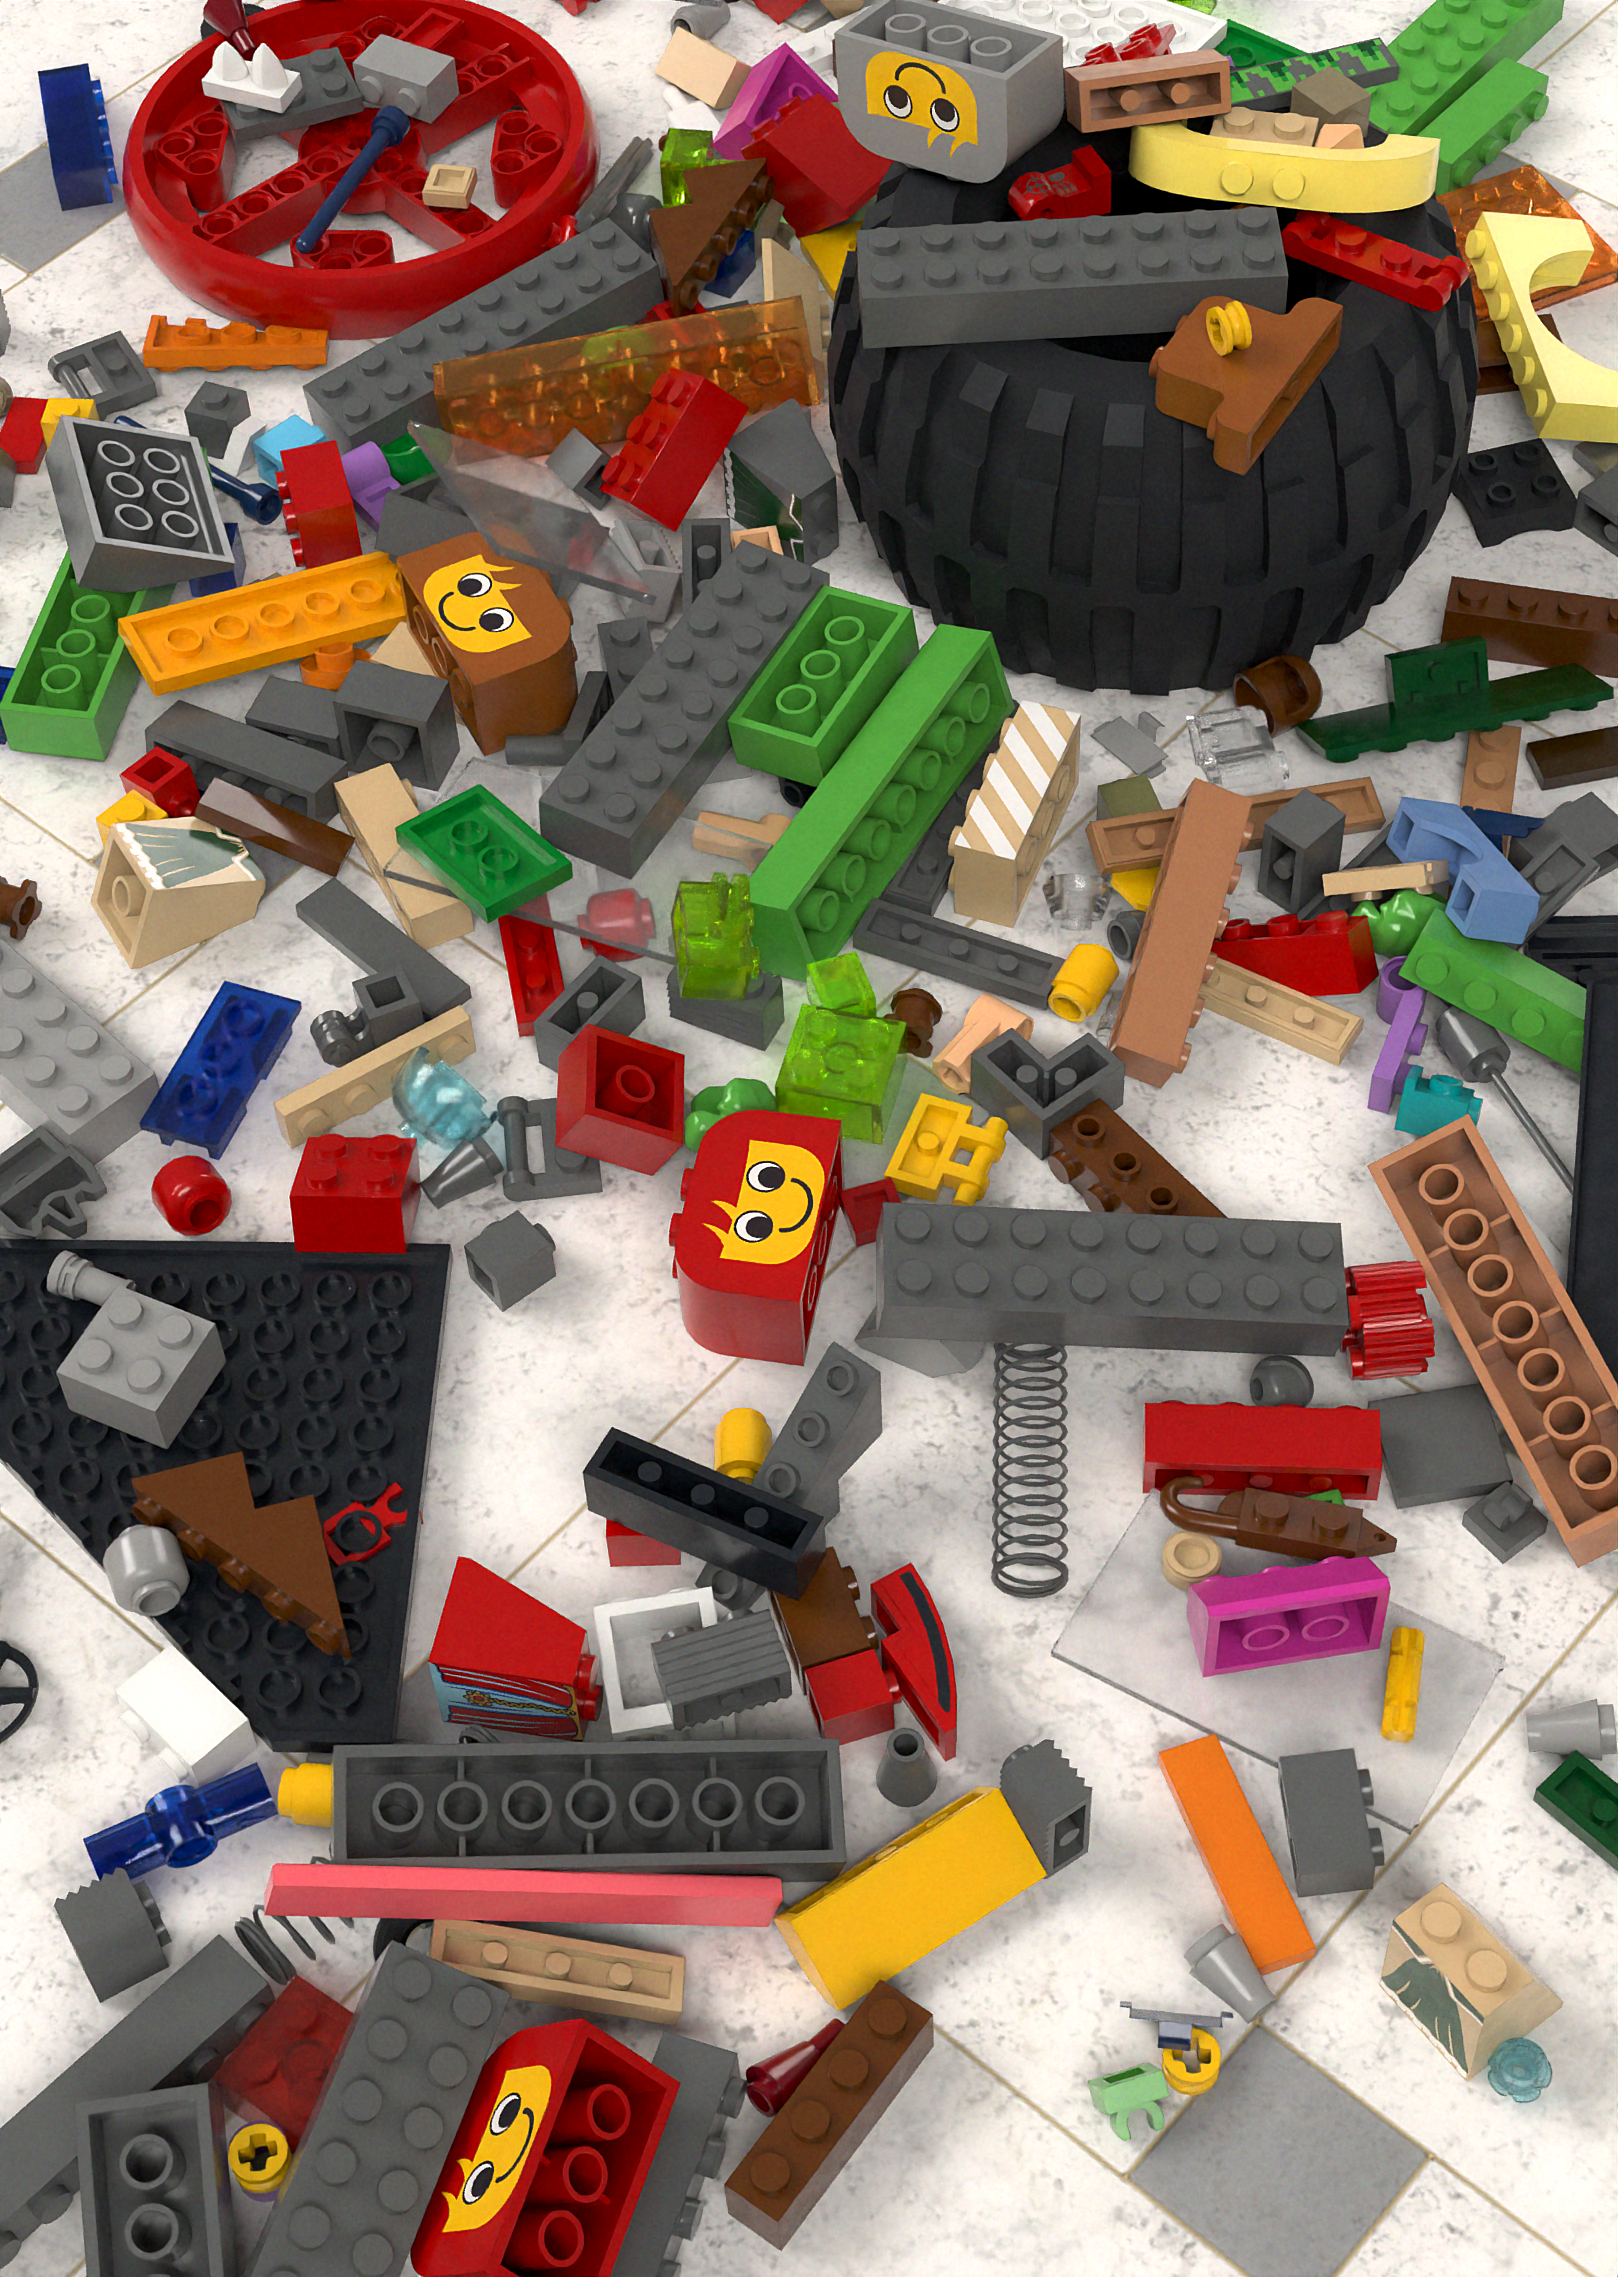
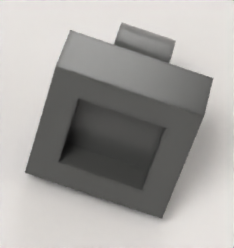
M1508 1481L1465 1511L1462 1520V1526L1502 1564L1543 1535L1548 1525V1519L1533 1506V1499L1516 1483L1511 1485Z

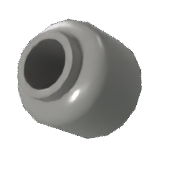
M147 1525L129 1527L111 1543L104 1555L103 1564L116 1603L126 1611L135 1612L140 1616L146 1617L158 1616L174 1608L178 1604L180 1597L187 1590L190 1575L178 1540L167 1529L154 1526L149 1527Z

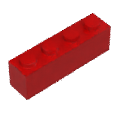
M1177 1400L1145 1403L1142 1493L1160 1494L1166 1483L1176 1477L1190 1475L1202 1477L1204 1479L1203 1487L1189 1488L1179 1494L1227 1496L1236 1491H1245V1488L1249 1487L1303 1498L1339 1489L1344 1500L1377 1501L1382 1474L1380 1410L1361 1409L1351 1405L1337 1408H1305L1297 1404H1282L1277 1407L1245 1406L1237 1402L1204 1405L1186 1404Z

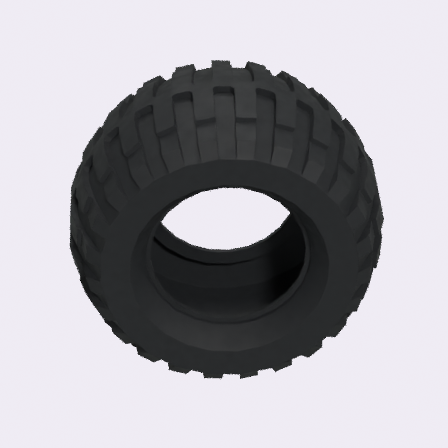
M1071 66V67H1067V68H1064V69L1075 68V67H1078V66ZM1230 66V72L1243 69ZM1063 69V79H1064V89H1065V73H1064V69ZM1064 90L1063 115L1056 129L988 182L953 181L946 178L943 174L922 168H909L898 161L892 162L879 185L876 202L865 211L861 230L879 227H920L932 224L957 225L986 221H1022L1008 201L1009 190L1013 183L1026 173H1045L1072 163V151L1088 145L1093 147L1111 170V212L1100 215L1102 217L1138 215L1141 213L1191 212L1194 210H1230L1233 206L1240 203L1179 195L1138 181L1128 170L1131 127L1081 133L1067 121L1066 92ZM1291 106L1266 112L1290 113ZM1206 116L1197 133L1210 135L1213 124L1208 116ZM1369 121L1367 137L1363 138L1364 148L1384 143L1389 133ZM1435 190L1427 201L1405 209L1371 213L1328 212L1333 218L1359 226L1364 230L1405 244L1410 248L1441 260L1451 255L1460 258L1464 262L1456 245L1455 229L1445 206L1436 201ZM1276 207L1280 232L1289 223L1296 222V216L1301 209ZM856 245L855 251L847 252L835 294L831 319V339L827 349L830 428L836 442L837 458L845 488L859 523H867L878 557L883 559L891 570L895 583L909 604L931 609L933 622L937 627L941 623L992 632L1002 666L1020 675L1036 673L1056 678L1057 684L1094 692L1096 689L1131 690V694L1169 696V691L1195 687L1205 691L1233 687L1236 673L1247 668H1253L1272 657L1282 654H1295L1309 662L1315 645L1337 644L1365 625L1371 606L1383 604L1402 583L1406 571L1426 549L1446 510L1447 500L1458 480L1468 454L1478 385V345L1476 339L1478 319L1470 275H1468L1465 282L1456 291H1451L1450 299L1439 311L1431 312L1285 254L1289 275L1285 314H1288L1298 302L1307 298H1322L1343 305L1340 344L1338 350L1245 476L1224 469L1215 462L1213 457L1214 441L1207 438V429L1166 415L1156 407V379L1149 376L1150 363L1158 347H1165L1175 332L863 349Z

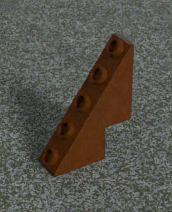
M765 157L682 170L684 205L649 210L651 246L656 263L659 265L661 279L675 322H680L686 312L695 307L700 292L707 283H711L714 280L718 267L725 257L730 256L734 252L737 240L744 230L751 228L759 209L764 203H768L771 200L775 179L773 176L767 175V160Z
M242 1451L131 1479L138 1499L131 1507V1511L140 1523L149 1527L164 1528L173 1533L178 1540L181 1551L195 1562L205 1559L217 1568L221 1578L231 1588L240 1593L247 1589L259 1597L264 1608L279 1622L288 1624L291 1620L306 1630L305 1632L309 1640L323 1653L331 1656L337 1652L345 1659L352 1658L322 1525L313 1495L257 1509Z

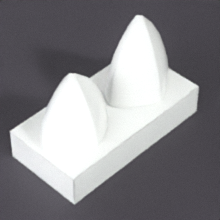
M226 41L215 50L213 67L202 79V86L205 96L283 113L302 89L300 73L284 69L280 60L265 43H262L257 48L251 62L244 60L239 52Z

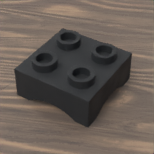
M1542 438L1468 453L1458 480L1452 490L1453 495L1463 503L1468 511L1482 548L1499 545L1515 535L1532 530L1544 529L1559 532L1573 529L1578 500Z

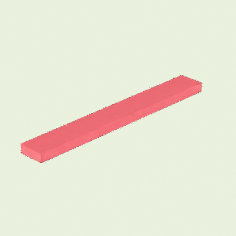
M276 1863L272 1865L264 1894V1915L769 1927L783 1900L781 1878L773 1876Z

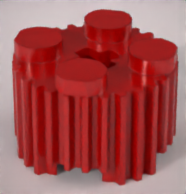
M1396 1261L1345 1268L1349 1327L1342 1339L1339 1350L1340 1353H1346L1350 1380L1364 1381L1420 1375V1373L1427 1372L1429 1365L1426 1358L1435 1356V1333L1432 1318H1427L1424 1297L1416 1292V1289L1427 1288L1425 1272H1423V1266L1420 1261Z

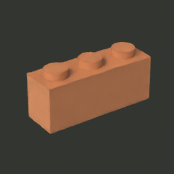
M1214 49L1064 69L1067 121L1081 133L1232 112L1230 62Z

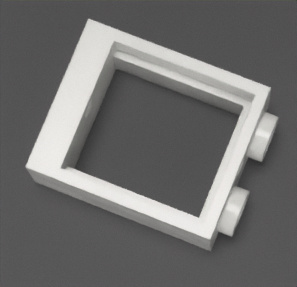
M679 1587L663 1595L639 1599L619 1597L607 1604L593 1606L613 1741L737 1740L734 1712L728 1717L721 1716L717 1720L710 1719L705 1724L697 1723L694 1727L686 1726L683 1730L678 1731L674 1730L666 1703L624 1709L613 1641L666 1633L682 1626L692 1628L702 1626V1628L718 1624L712 1587L699 1589Z

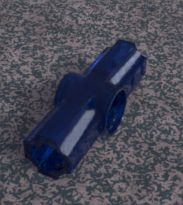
M256 1762L197 1789L186 1784L166 1788L155 1794L147 1802L145 1812L88 1836L83 1841L99 1881L102 1880L104 1873L113 1875L116 1867L125 1869L129 1879L132 1880L165 1864L176 1869L195 1865L205 1860L215 1851L219 1840L277 1815L278 1811L264 1776Z

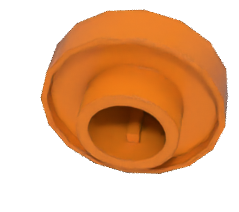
M338 642L329 646L318 647L314 650L315 654L308 655L301 660L299 664L303 684L338 692L356 659L370 662L372 656L368 651L354 648L348 642Z

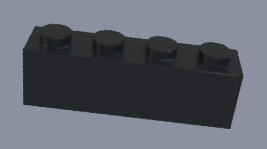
M611 1427L582 1472L588 1511L798 1602L826 1557L825 1519L823 1516L614 1427Z

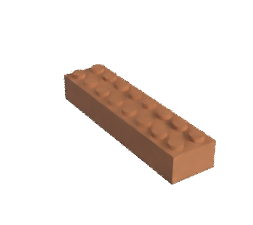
M1467 1114L1369 1164L1367 1167L1414 1257L1423 1266V1272H1425V1277L1579 1568L1618 1549V1385L1470 1115Z

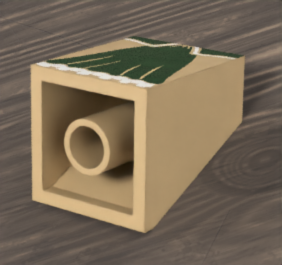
M197 817L111 824L90 903L130 969H139L253 919L260 897L265 892L266 879L262 869L256 865L244 847L241 837L197 819Z
M1443 1882L1393 1919L1379 1986L1466 2082L1562 2008L1563 2001L1476 1908Z

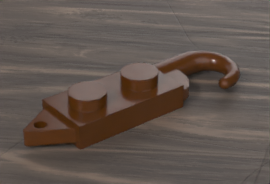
M1190 1475L1176 1477L1166 1483L1160 1492V1508L1164 1516L1175 1526L1189 1532L1235 1540L1236 1546L1315 1561H1322L1335 1556H1342L1347 1559L1364 1556L1373 1557L1392 1553L1396 1550L1397 1539L1362 1517L1363 1509L1246 1487L1245 1491H1236L1227 1495L1220 1503L1217 1512L1184 1506L1177 1499L1178 1494L1183 1490L1203 1487L1204 1479L1202 1477Z

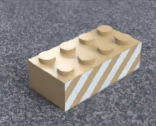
M1022 699L1014 719L1006 718L1000 734V748L997 754L990 753L987 757L983 770V784L980 790L973 789L968 798L963 827L956 825L950 837L948 855L954 857V864L949 876L948 889L954 891V910L956 914L1014 928L1079 784L1080 713Z

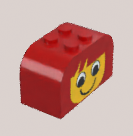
M746 1110L722 1118L704 1135L698 1149L694 1169L685 1168L683 1173L680 1197L681 1201L685 1203L682 1214H673L669 1229V1246L675 1247L672 1276L673 1279H678L682 1320L689 1335L703 1348L726 1356L804 1366L839 1214V1191H843L845 1187L842 1120L767 1110Z
M584 2018L526 2028L513 2034L491 2054L481 2069L410 2249V2259L416 2273L422 2277H610L681 2083Z

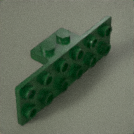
M1480 635L1384 655L1388 703L1309 719L1297 725L1295 729L1296 734L1326 760L1334 763H1346L1358 759L1360 753L1374 750L1385 753L1398 752L1407 748V743L1420 740L1444 742L1453 739L1457 732L1471 729L1479 732L1495 731L1502 728L1504 722L1517 719L1530 722L1541 721L1549 718L1551 712L1564 709L1572 711L1592 710L1598 706V702L1614 698V687L1578 663H1570L1489 681L1486 640Z

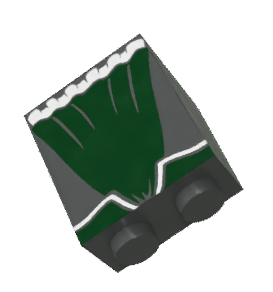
M790 398L733 436L723 451L727 516L746 529L776 525L784 556L812 566L820 559L828 557L839 547L836 474L799 403Z

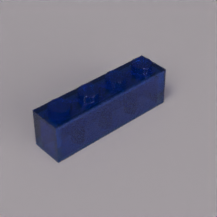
M88 63L37 71L53 177L61 210L66 211L113 203L111 185L118 184V177L100 79L92 80Z

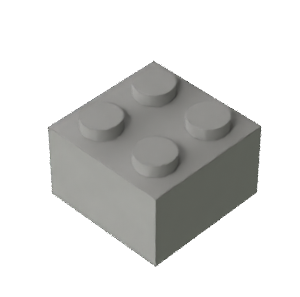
M117 1285L60 1365L56 1374L71 1411L168 1449L226 1363V1358L214 1322Z

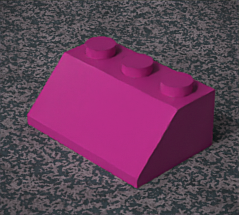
M785 42L752 67L711 145L729 163L744 161L746 159L740 150L753 140L750 131L768 118L772 117L774 121L779 118L780 114L777 109L786 101L798 94L804 100L819 92L829 102H839L838 95Z
M1335 1556L1326 1558L1315 1565L1290 1569L1285 1566H1273L1262 1570L1258 1574L1234 1578L1217 1575L1206 1578L1200 1583L1189 1585L1186 1615L1202 1677L1380 1649L1391 1590L1388 1577L1367 1556L1352 1559Z

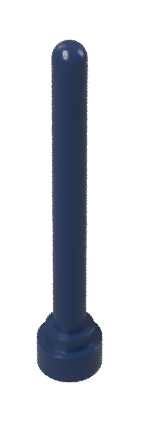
M387 105L383 106L371 122L372 137L296 240L295 246L298 252L308 254L313 250L386 147L399 145L410 131L411 124L409 118L401 109Z
M124 415L118 416L114 420L115 424L148 429ZM209 463L214 487L240 501V506L247 517L261 525H268L276 520L283 507L279 491L265 483L248 485Z

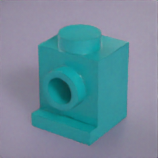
M1413 1064L1405 1079L1394 1130L1424 1137L1467 1114L1470 1115L1477 1127L1483 1099L1474 1097L1475 1090L1463 1087L1464 1083L1461 1080L1447 1075L1437 1074L1432 1075L1431 1079L1423 1078L1424 1067Z

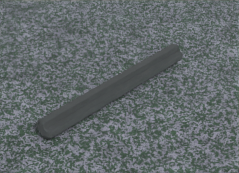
M638 136L633 138L574 215L577 220V224L574 226L577 232L581 233L607 218L617 204V196L628 190L654 155L650 150L653 146L652 140L647 138L643 141Z

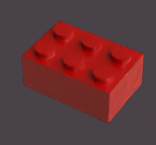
M670 367L669 371L663 373L654 383L651 390L652 400L644 413L636 416L631 422L626 433L628 440L620 454L612 457L605 466L602 473V480L604 481L598 490L642 519L655 522L663 528L676 532L750 407L707 378Z

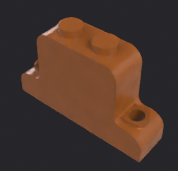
M1211 296L1203 299L1190 315L1182 316L1174 336L1165 347H1158L1152 357L1149 376L1156 379V407L1166 415L1207 429V438L1214 441L1213 457L1215 462L1224 469L1245 476L1338 350L1343 305L1322 298H1307L1298 302L1288 314L1278 315L1240 302L1249 317L1252 343L1249 348L1238 350L1233 346L1230 354L1221 356L1217 354L1210 342L1206 326V314L1208 309L1216 306L1225 310L1227 303L1237 300L1225 296Z

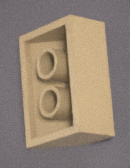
M771 238L762 239L769 385L782 379L800 399L824 398V379H828L827 351H822V349L828 348L831 338L830 320L821 321L820 319L829 318L828 290L819 291L818 272Z

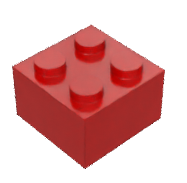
M336 440L280 451L283 471L275 472V478L281 501L287 499L290 501V503L283 504L282 512L288 536L294 534L298 536V538L290 539L296 568L305 566L306 570L362 556L354 505Z
M587 1024L559 1056L555 1146L653 1176L683 1145L685 1055Z
M340 1134L308 1137L289 1195L295 1252L406 1254L422 1195L419 1184L421 1179L417 1138H399L391 1134H382L373 1138L344 1137Z

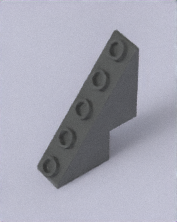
M833 1342L825 1352L750 1486L823 1516L826 1527L840 1512L838 1480L883 1433L880 1371L836 1342ZM708 1562L695 1582L697 1588L712 1587L714 1600L731 1612L739 1609H749L767 1590L766 1587Z

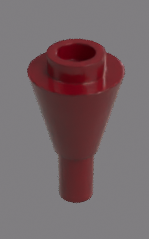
M208 0L203 8L204 19L229 41L234 43L246 61H252L257 46L249 35L250 31L242 0Z
M834 2018L808 2042L803 2041L748 2067L746 2070L748 2083L746 2093L752 2105L766 2117L776 2116L845 2024L841 2020Z

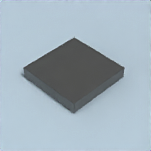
M1481 1383L1368 1402L1367 1409L1380 1410L1382 1462L1397 1509L1486 1495L1506 1481L1511 1485L1513 1484L1514 1479Z

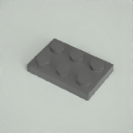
M338 47L319 49L311 54L288 60H280L284 69L299 72L302 82V89L283 113L218 99L238 144L364 111L362 95Z

